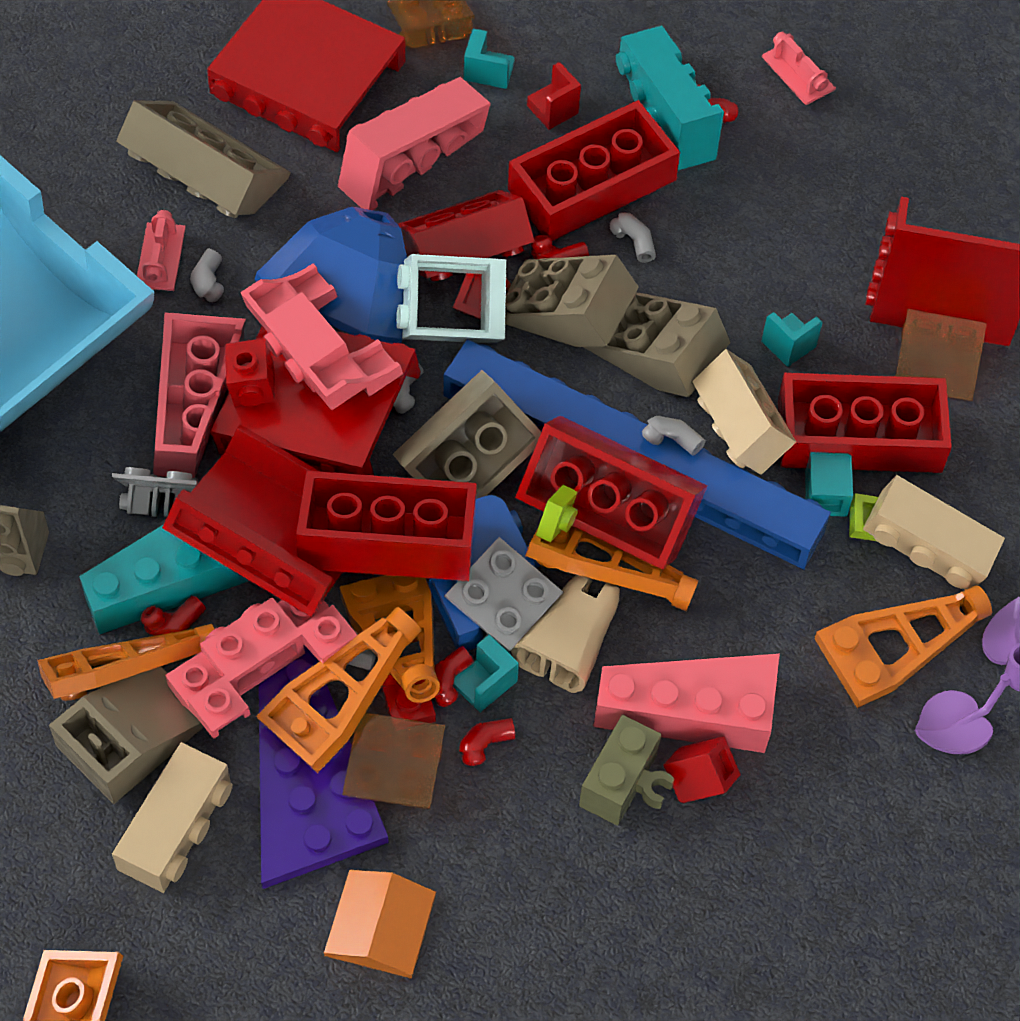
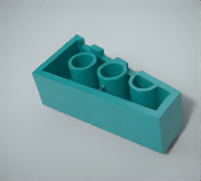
M658 26L622 36L620 52L616 54L617 68L621 75H626L630 83V92L633 100L640 101L680 151L678 170L716 160L724 111L719 104L711 106L708 102V99H711L710 91L705 84L701 86L696 85L695 70L690 63L682 65L681 51L664 27Z
M163 525L79 576L86 602L99 635L141 620L143 611L148 607L155 606L156 608H161L164 612L181 606L191 595L201 599L250 580L162 529Z

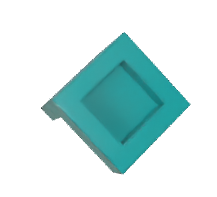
M473 28L464 55V80L507 89L515 58L511 55L487 51V31Z
M773 312L766 317L761 342L789 367L817 347L823 322L818 317H815L804 324L793 313L781 319Z
M810 452L805 470L806 499L818 502L824 509L831 512L830 516L847 517L853 499L852 457L847 453Z
M489 634L477 644L476 660L455 677L453 687L481 713L518 682L519 663Z

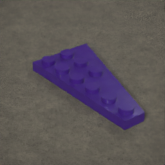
M305 645L304 655L259 683V713L288 683L318 663L316 657ZM327 684L312 694L310 706L320 715L330 719L338 714ZM259 720L262 889L389 843L387 832L349 740L317 773Z

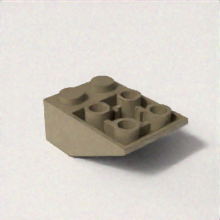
M617 255L525 260L506 293L505 324L574 347L607 346L639 286Z
M636 292L607 346L583 348L656 390L690 397L696 389L692 381L731 342L716 308Z
M0 505V570L12 576H20L23 573L37 575L49 535L43 511Z
M161 666L107 684L83 696L49 724L56 747L113 804L170 757L181 742L185 744L204 727L193 713L180 703L168 687L165 676L168 673Z

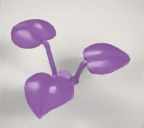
M1020 597L999 610L988 623L983 633L982 648L985 655L995 664L1006 665L1005 673L1001 675L1000 681L993 693L980 709H978L977 702L973 697L960 691H943L929 699L923 707L915 727L917 736L927 745L945 753L969 754L982 749L992 738L993 727L983 716L991 711L1006 686L1010 685L1014 690L1020 691Z

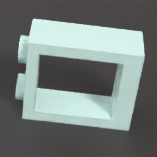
M411 254L404 260V265H399L397 284L398 288L404 289L403 305H398L396 322L397 328L403 329L402 339L466 342L468 339L475 343L494 344L505 339L506 259ZM418 271L482 274L481 330L417 327Z

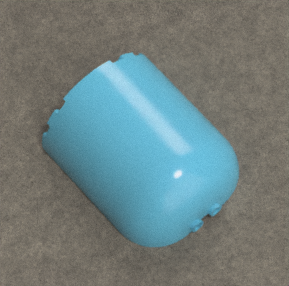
M0 155V432H2L148 312L154 302V291L98 241L85 250L44 214L41 191Z

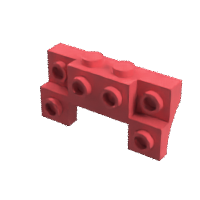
M314 264L284 278L260 279L240 292L246 307L267 331L268 334L263 336V338L266 339L270 351L276 357L282 354L287 360L284 364L292 378L297 383L303 380L313 393L315 391L331 410L362 390L368 396H371L403 374L400 364L397 361L394 362L383 349L378 339L368 346L349 354L346 343L318 311L338 296L335 288L325 281Z
M272 597L262 604L257 603L250 606L244 611L241 618L227 627L222 626L214 629L208 634L205 641L200 643L202 652L165 676L168 687L180 703L193 713L214 739L219 736L218 731L241 715L245 718L251 715L249 707L241 698V695L304 655V645L319 662L324 663L354 639L357 634L334 605L329 607L324 600L313 616L310 617L283 600L277 603Z

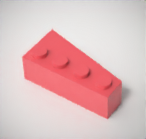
M458 77L446 84L438 85L434 90L419 97L411 98L403 105L384 111L380 116L363 124H357L349 130L338 188L360 208L374 210L378 207L376 199L386 192L391 196L395 195L404 188L402 181L411 174L418 172L420 175H423L432 168V165L437 161L442 152L448 157L483 132L491 103L465 80Z

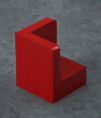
M558 62L552 67L551 84L527 96V107L550 130L579 114L581 84L561 62Z
M725 736L682 746L664 763L666 772L674 778L673 789L681 803L724 794L741 775Z

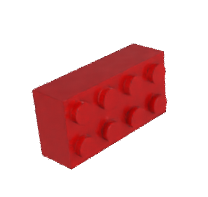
M637 100L509 161L508 191L511 194L523 197L530 220L542 235H547L553 241L676 181L680 151L640 101Z
M784 373L778 396V412L796 440V443L780 457L781 467L806 468L810 452L850 454L852 457V470L943 473L952 448L946 378Z
M560 415L544 424L515 498L544 512L547 501L562 485H565L578 492L573 505L574 508L578 509L572 526L664 570L677 559L708 485Z
M306 471L296 533L297 557L317 569L325 571L469 581L476 514L477 483Z

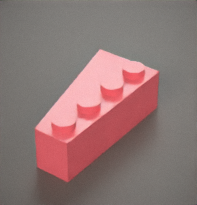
M165 312L154 451V475L166 477L167 471L190 473L192 478H195L211 435V429L216 421L228 388L226 385L225 344L243 341L246 319Z
M780 653L602 666L594 727L614 730L623 714L661 733L662 738L697 743L725 736L729 748L765 753L772 730Z

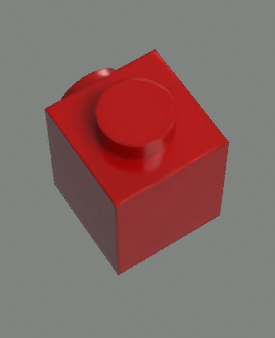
M266 339L225 344L226 385L234 407H253L261 403L275 402L274 366Z

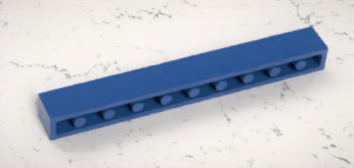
M467 339L444 373L443 396L449 399L483 370L501 387L541 432L545 423L561 415L708 485L695 514L696 518L803 570L825 533L831 512L824 509L818 502L811 499H803L792 494L776 482L765 481L750 474L745 468L742 469L736 464H729L712 456L704 448L692 456L676 441L666 436L661 444L653 445L642 436V430L647 424L639 421L633 414L611 408L603 404L597 397L584 395L571 389L563 381L557 378H548L532 370L531 367L521 361H512L498 354L488 345H479Z

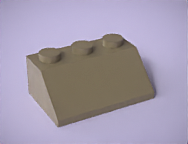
M481 370L398 448L393 455L414 479L477 483L476 499L487 496L534 451L541 431L501 387Z

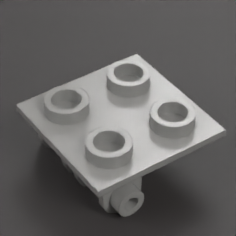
M126 467L125 474L112 473V478L125 487H129L128 493H121L119 508L127 510V514L149 515L153 492L151 509L153 517H157L159 514L161 493H165L164 517L167 518L173 504V495L175 494L176 498L183 489L190 493L199 483L198 479L192 478V474L178 471H167L166 478L150 474L151 470Z
M498 537L471 566L469 581L458 580L444 597L484 630L487 634L485 637L490 634L504 649L510 652L561 596L563 591L504 540Z

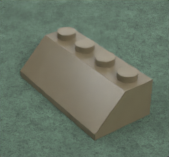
M133 100L116 142L129 149L127 152L129 156L141 162L152 163L158 167L157 172L161 176L173 181H181L188 186L186 190L198 198L212 200L218 204L216 207L218 211L233 218H237L238 215L255 214L288 180L291 174L290 171L174 101Z

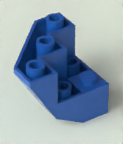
M352 206L310 220L256 272L254 279L256 282L260 279H279L295 274L314 264L325 281L335 288L338 296L318 310L331 326L351 335H366L373 340L378 339L379 341L391 344L402 343L403 329L397 328L396 317L398 305H403L404 289L398 288L397 275L399 265H404L407 255L401 227L388 213Z

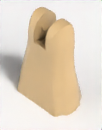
M575 575L562 589L563 593L511 650L512 657L519 663V667L538 677H544L551 666L549 681L571 693L582 691L585 688L604 636L617 610L620 588L618 586L605 583L597 598L590 596L587 593L593 579Z

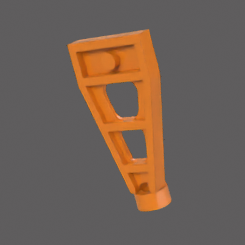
M571 526L568 532L562 530L551 543L536 536L537 530L530 541L525 556L536 560L546 568H557L564 572L664 597L671 602V606L687 611L699 581L684 575L683 572L670 565L662 570L574 526ZM579 542H589L609 553L612 559L608 562H600L582 557L575 550ZM623 560L644 573L619 567V564Z
M383 575L340 586L341 599L351 626L358 634L376 623V619L387 617L396 607H399L404 612L413 611V620L422 631L411 643L419 641L421 652L398 658L390 673L404 689L410 701L423 703L433 699L440 690V683L434 670L433 601L426 578ZM394 631L389 635L394 636L396 632ZM426 679V680H425L423 683H421V684H418V685L415 684L417 681Z
M975 585L952 596L852 615L817 631L815 641L855 706L859 708L895 691L972 627L974 623L991 616L992 607L985 591L980 586ZM959 607H962V610L964 611L965 615L961 613ZM928 615H935L944 628V632L932 640L922 643L910 622ZM886 630L899 631L909 650L895 663L890 665L884 664L868 640L872 633Z
M396 607L385 619L381 618L358 634L343 648L328 658L327 661L324 663L318 662L288 683L256 717L318 773L348 742L404 648L415 639L422 629L408 614L399 607ZM394 631L396 632L394 636L389 635ZM370 649L378 655V661L366 678L357 682L345 672V667L360 653ZM341 681L348 687V698L335 717L326 719L310 706V698L314 692L327 683Z
M212 624L190 630L85 648L37 660L40 675L54 699L60 697L64 701L79 699L87 695V690L202 652L200 643L205 641L208 634L214 630ZM106 664V665H103V666H100V667H97V668H94V669H92V667H91V666H97V665Z

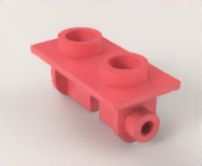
M782 31L776 34L773 38L774 49L762 54V58L805 105L836 89L827 79L828 74L826 71L820 70L803 53V50L794 42V37L790 33L785 34Z
M167 210L158 211L152 217L151 223L147 222L137 277L153 290L174 291L186 226L175 225L172 213Z

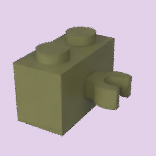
M622 714L582 785L579 807L617 826L637 792L642 794V798L647 805L652 808L661 809L664 797L654 793L652 787L661 785L671 790L674 783V778L667 772H649L658 753L661 733Z

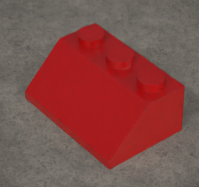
M497 190L398 223L402 230L408 257L411 254L489 258L500 253L503 257H508L523 252L524 245L535 242L523 197L502 190ZM418 271V274L425 278H430L431 281H439L451 277L453 272Z

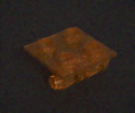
M393 0L387 2L402 30L399 32V35L405 37V46L408 45L410 49L428 45L426 28L431 45L436 43L434 26L438 28L441 42H446V32L449 41L467 38L468 34L472 33L473 23L471 19H475L465 0Z
M908 309L906 321L901 332L902 343L896 376L946 378L948 397L973 401L987 323Z
M365 713L355 729L342 795L430 809L438 764L442 758L445 725Z

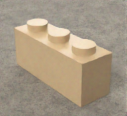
M725 349L692 381L700 395L697 399L698 403L712 416L714 420L712 424L713 430L720 438L726 441L729 449L726 451L727 455L738 467L743 469L747 466L762 475L796 443L752 366L729 350Z
M898 475L881 491L863 528L864 531L873 535L880 544L897 549L909 556L916 565L933 570L945 577L952 586L965 590L979 585L987 578L1005 539Z
M181 742L114 849L112 856L117 870L162 893L165 892L171 881L177 882L186 868L188 861L186 855L194 843L200 844L206 836L210 826V820L208 819L216 806L222 807L231 793L232 783H230L227 764Z

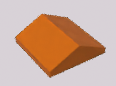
M349 870L324 956L412 979L436 897V891L390 872Z
M44 950L23 1021H105L123 955L119 952Z

